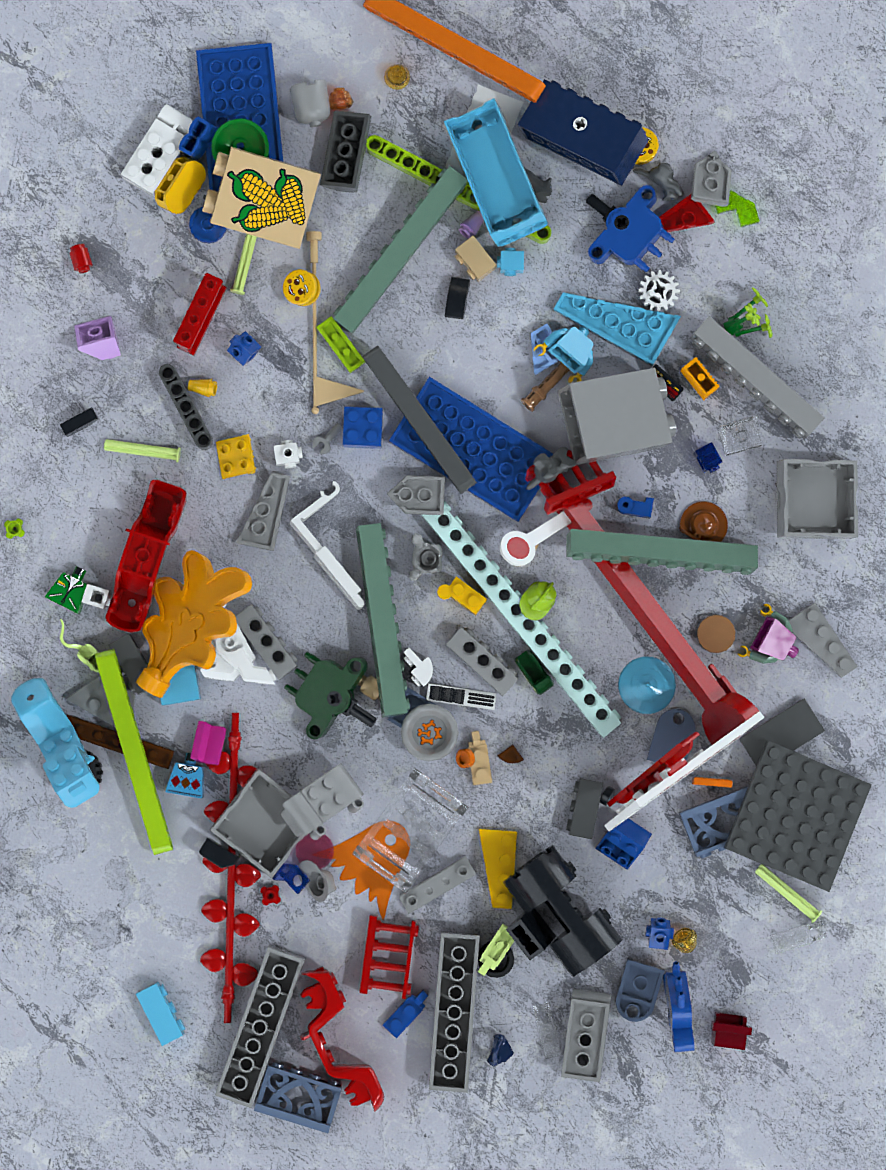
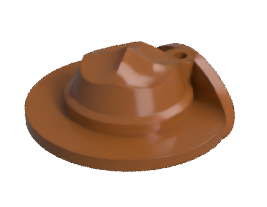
M697 502L689 506L682 514L679 530L693 540L721 542L726 536L728 522L725 513L717 505L711 502Z

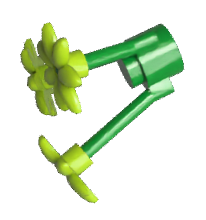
M752 287L751 289L755 292L756 296L735 315L729 317L728 321L723 323L724 328L729 334H735L736 337L762 330V332L768 331L769 338H771L773 333L768 315L765 314L766 323L759 326L761 317L756 314L757 308L752 307L755 303L758 304L761 301L766 307H768V304L758 290ZM745 311L748 312L747 314H745V317L741 319L738 318ZM746 320H751L753 325L755 323L758 325V327L741 330L743 328L742 323Z

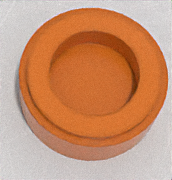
M466 748L460 749L457 752L456 762L459 767L469 768L474 764L475 756L472 750Z

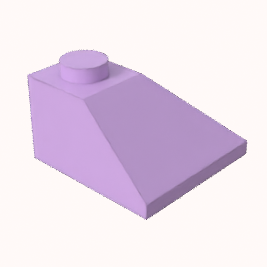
M111 316L74 326L79 351L101 360L112 359L121 355Z

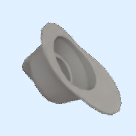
M304 860L299 864V879L316 901H325L327 896L337 889L333 875L329 871L320 869L310 860Z

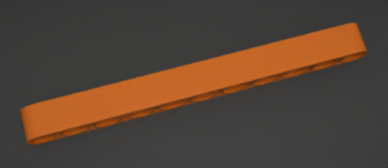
M365 0L363 6L373 14L531 102L536 103L546 87L541 80L397 0Z

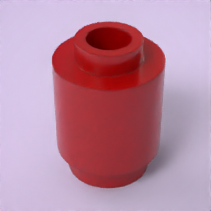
M84 244L70 247L71 252L69 254L74 271H79L80 274L90 271V267L93 264L88 248H85Z

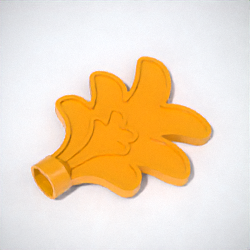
M190 550L186 552L182 559L184 585L171 577H160L156 580L154 597L159 606L160 616H150L144 622L142 628L150 647L148 666L143 669L136 680V683L142 689L156 697L162 698L171 684L170 680L183 667L195 665L206 670L212 667L216 651L211 641L217 638L231 637L237 629L235 615L230 610L223 608V606L251 590L252 580L248 572L237 567H227L214 573L212 564L205 555Z

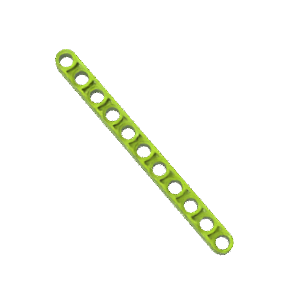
M372 135L367 139L366 148L370 155L429 186L432 183H437L438 175L442 169L380 136ZM378 142L380 147L378 149H371L370 144ZM389 151H395L397 153V155L394 158H388L386 156L387 152ZM410 159L413 161V165L405 167L403 162ZM427 168L430 170V174L423 176L420 174V170ZM468 183L464 191L455 200L476 211H480L477 202L474 203L470 200L473 192ZM548 225L540 229L548 233V236L545 238H540L537 234L538 231L525 237L539 244H545L550 240L551 229Z
M113 648L96 653V663L153 854L158 855L173 850L172 841L115 650Z

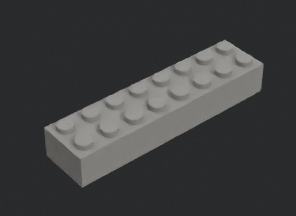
M710 316L692 335V344L698 350L703 349L710 361L720 364V369L729 376L731 374L735 378L734 381L741 388L746 387L753 399L764 403L763 407L771 414L774 412L778 416V421L784 426H790L793 429L792 433L799 439L803 438L805 440L824 420V417Z
M441 931L429 1090L468 1093L479 934Z
M270 945L268 946L215 1096L252 1108L306 958Z

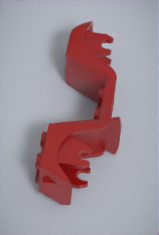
M151 480L139 517L133 523L131 530L127 528L125 530L130 533L116 572L114 592L106 613V621L119 630L138 632L142 629L154 598L156 578L167 545L170 546L169 541L177 531L186 504L187 492L184 489L160 480ZM131 599H134L136 602L133 607L128 604Z
M323 966L315 970L302 972V975L319 981L305 988L300 994L302 998L306 996L312 998L305 1005L306 1008L322 1010L308 1024V1031L300 1035L301 1040L311 1037L321 1061L330 1076L351 1080L344 1089L346 1095L355 1093V1097L349 1100L351 1106H358L371 1100L374 1112H376L384 1102L385 1096L373 1068L367 1064H332L335 1060L330 1050H325L323 1046L327 1044L321 1031L317 1033L320 1028L344 1008L343 1003L346 1002L342 991H337L335 987L338 982L334 973L324 970Z

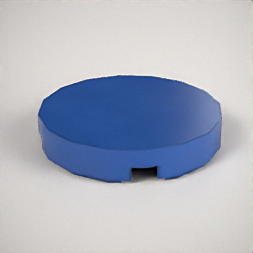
M200 207L190 217V231L195 239L202 243H215L224 236L227 228L210 223L212 214L203 212V207Z

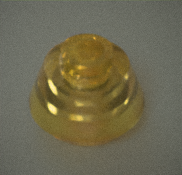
M394 64L387 68L384 79L390 88L400 90L408 85L410 73L405 66Z
M680 929L674 934L672 945L682 953H691L697 946V934L693 929Z

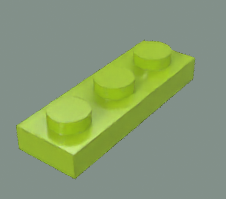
M332 316L316 327L350 374L366 363Z

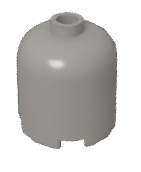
M314 80L315 84L312 85L302 82L291 86L290 94L295 116L300 123L309 124L310 127L321 126L322 121L329 117L330 104L325 80Z

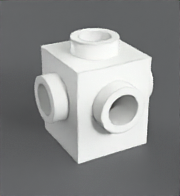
M292 440L282 441L281 445L274 446L277 467L294 468L296 464L300 463L299 458H303L302 448L298 447L297 443H293ZM291 452L292 454L291 456L287 457L286 453Z

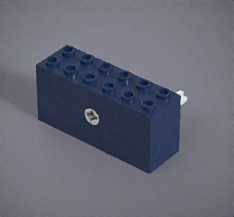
M544 79L545 89L536 103L530 102L517 124L525 138L622 186L649 141L645 134L646 132L642 128V124L634 119L632 121L626 119L620 112L613 113L609 111L610 109L603 104L597 105L593 103V100L587 96L582 98L570 88L566 90L554 80L550 82Z

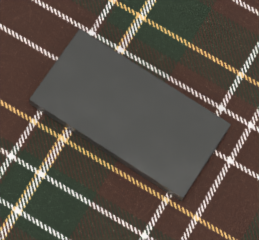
M804 698L739 740L757 766L767 740L794 751L825 730Z

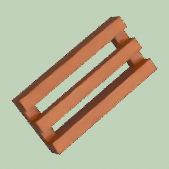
M692 778L693 785L732 788L733 783L732 780Z

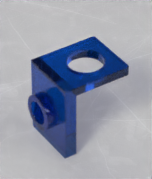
M283 864L272 877L274 881H286L296 894H299L310 882V879L296 864ZM296 875L302 877V884L300 886H296L293 882Z

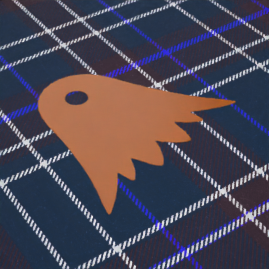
M381 821L336 846L312 855L319 858L336 859L332 863V867L345 865L340 875V880L356 878V895L370 888L369 901L372 902L377 896L379 912L384 920L393 886L410 850V838L406 829L399 823ZM389 834L396 837V843L393 846L385 843V837Z

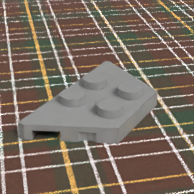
M101 676L67 698L68 701L115 727ZM127 689V693L134 713L136 694H133L131 691Z

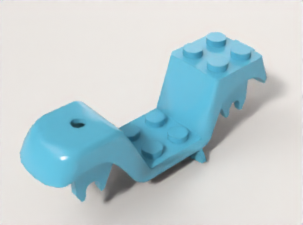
M32 678L22 683L14 690L11 702L20 720L38 744L46 760L43 768L54 791L65 806L70 808L77 807L99 792V784L88 766L95 757L87 754L72 723L54 698L46 680L43 678ZM33 695L34 698L28 701V697Z

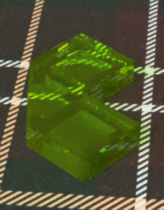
M730 190L728 206L715 205L717 214L736 210L740 227L760 222L755 203L739 196L732 190Z

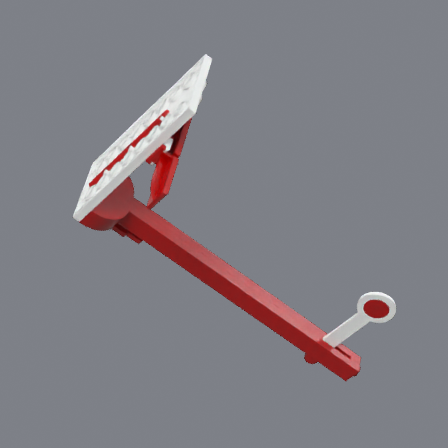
M556 478L554 481L547 483L553 494L558 495L564 492ZM586 498L556 511L558 513L557 516L528 534L520 531L507 533L500 541L502 557L511 565L525 566L533 560L536 545L566 526L570 530L579 529L604 532L589 512L593 507L591 500ZM603 560L594 563L704 708L702 725L712 745L705 751L703 749L699 750L688 760H685L684 757L692 749L693 740L700 735L698 732H694L608 801L609 807L615 803L624 804L616 811L618 815L604 825L610 832L732 744L761 721L764 716L751 701L736 692L727 678L720 674L714 664H710L707 669L628 562L614 564Z

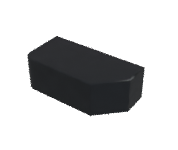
M91 407L61 423L60 426L64 434L69 437L92 425L98 420V417Z
M207 838L199 850L200 855L220 868L236 865L240 858L211 838Z

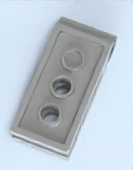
M573 989L561 1077L600 1082L611 994ZM586 1034L591 1037L589 1045L581 1043L580 1038L582 1035ZM581 1054H585L589 1058V1062L585 1065L578 1062V1056Z

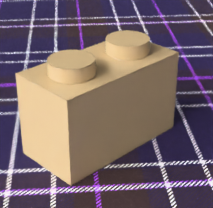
M471 236L455 249L456 255L454 257L460 265L464 264L468 270L466 272L472 280L481 281L497 267L496 263L474 236Z

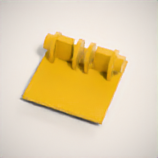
M249 434L216 442L222 479L243 474H254L256 472Z

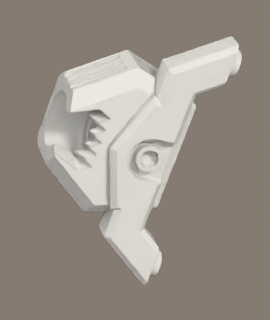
M238 624L233 636L217 638L211 641L215 647L216 657L210 669L200 668L204 678L234 682L241 675L245 682L275 685L273 681L277 679L272 670L268 671L266 667L253 665L255 656Z

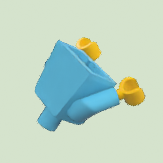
M581 326L579 329L572 327L569 330L563 328L553 331L543 340L544 343L536 345L533 351L537 347H541L542 353L538 356H542L545 354L546 348L549 347L548 351L574 374L577 373L568 378V383H571L574 378L577 379V382L582 381V375L585 376L593 364L592 347L594 344L587 337L589 330L586 327Z

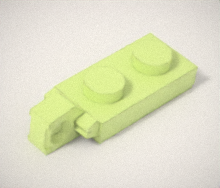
M503 923L479 960L483 964L478 972L485 976L489 968L494 970L498 967L514 943L513 938L506 931L508 927Z

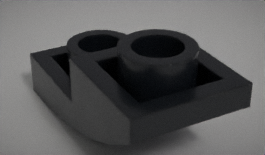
M451 277L445 317L464 319L470 279Z

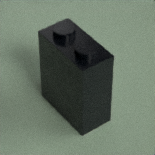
M535 908L528 913L523 912L506 929L529 960L543 952L556 937Z

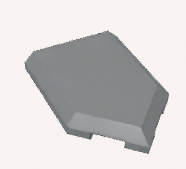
M716 151L695 163L691 199L695 202L724 207L729 205L732 171L721 161Z
M406 475L387 495L405 514L443 515L445 477Z

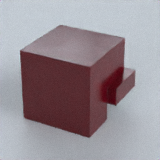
M715 1012L714 1021H711V1043L713 1046L745 1050L747 1035H752V1027L746 1025L747 1017Z

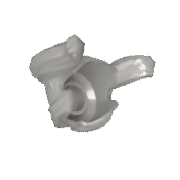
M414 533L412 535V543L415 545L412 553L414 569L409 573L411 581H416L423 573L434 574L442 570V547L438 544L425 543L422 535Z

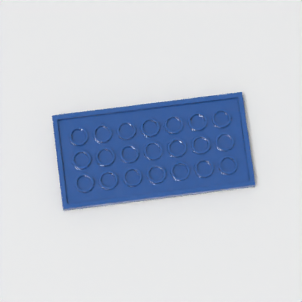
M272 43L196 50L203 119L217 127V129L232 119L243 118L255 122L263 129L268 138V157L284 162ZM211 140L206 148L209 189L218 192L222 177L212 174L215 160L212 155ZM241 142L238 143L237 148L243 149L244 144Z
M429 376L416 398L477 482L467 491L519 522L540 489L539 484L531 490L526 489L530 482H527L525 479L527 469L534 465V459L539 454L545 453L548 457H551L553 453ZM404 416L389 442L448 478Z

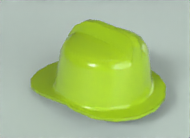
M537 581L528 587L519 602L520 610L526 618L536 621L546 616L556 599V590L553 587V582Z

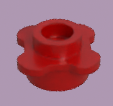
M277 885L261 888L263 905L280 903L281 898L279 897V887Z

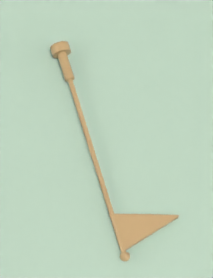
M309 231L306 232V240L310 241V263H312V273L316 276L318 241L322 240V232ZM316 301L313 303V408L311 410L313 414L319 413L317 406L364 392L354 387L317 377Z

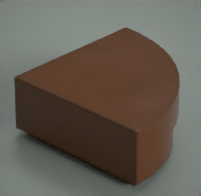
M513 744L497 755L502 761L512 764L524 760Z

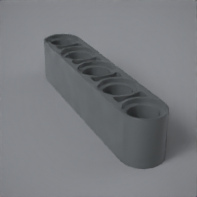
M170 364L162 365L159 369V376L195 444L201 450L210 449L213 445V438L178 372ZM167 369L173 370V375L170 378L163 376L164 371ZM175 386L182 387V392L179 395L172 393ZM184 403L191 404V408L187 412L181 410V406ZM197 419L200 421L199 427L191 428V421ZM202 436H207L209 442L206 445H200L199 439Z

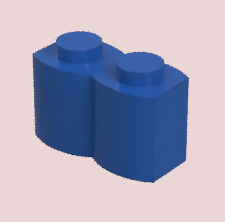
M199 116L196 117L189 127V133L182 138L179 150L199 160L204 155L207 144L213 139L217 127Z

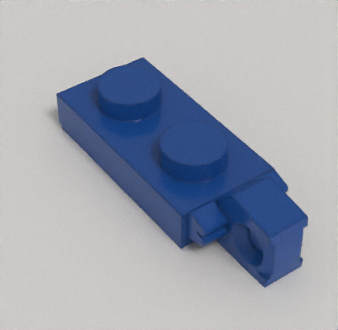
M424 990L417 997L412 994L383 1023V1026L397 1039L423 1011L425 1007L423 1001L429 995Z

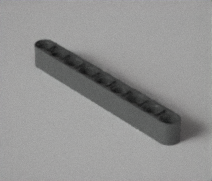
M377 345L364 354L362 358L459 493L462 494L474 486L477 482L381 348Z

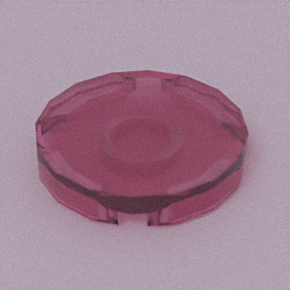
M309 833L296 846V857L299 863L304 860H310L320 869L326 867L334 856V845L325 834L318 840H313Z

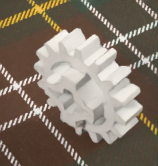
M659 270L658 274L655 275L652 271L650 273L651 277L644 276L646 282H640L643 288H640L638 292L643 293V295L639 299L645 300L644 307L648 304L650 305V311L654 307L658 312H660L661 308L667 311V305L673 307L674 303L672 300H678L675 294L680 293V290L676 289L679 283H673L675 277L669 278V272L662 275L661 270ZM660 279L666 281L667 284L660 282ZM651 282L652 289L646 292L647 285ZM657 287L659 288V290L663 289L661 295L659 293H655ZM672 291L671 297L667 301L666 293ZM650 299H655L658 301V303H655Z

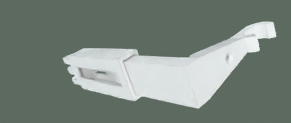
M333 481L332 486L335 488V491L329 496L325 495L324 491H320L321 498L290 521V525L315 554L314 559L357 610H361L364 606V601L359 596L361 591L359 586L327 547H322L303 524L304 521L338 495L340 487L338 483Z

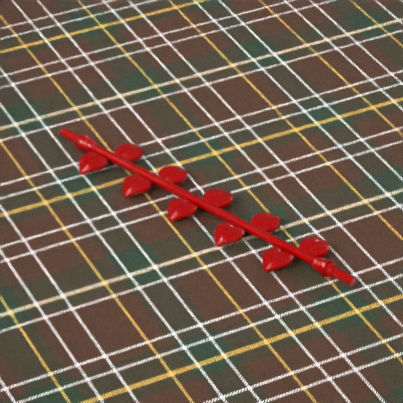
M232 713L231 732H229L228 737L231 756L227 752L222 751L219 765L206 764L216 774H224L230 770L229 804L237 795V785L239 784L243 787L257 769L250 765H245L238 769V750L242 740L241 732H239V713ZM221 800L214 801L205 807L204 814L215 823L229 804ZM228 845V850L236 854V850ZM204 857L203 864L214 873L223 872L228 868L227 903L220 899H214L207 902L201 909L203 915L211 922L217 923L226 918V953L221 949L208 950L201 956L200 962L211 972H218L225 967V985L223 986L221 999L224 1004V1023H231L232 1004H234L235 999L233 981L239 986H247L258 976V971L250 964L238 963L233 966L234 931L239 936L246 937L251 935L260 926L259 921L250 914L241 913L234 917L235 881L242 887H249L261 877L258 869L249 864H240L236 868L235 865L220 868Z

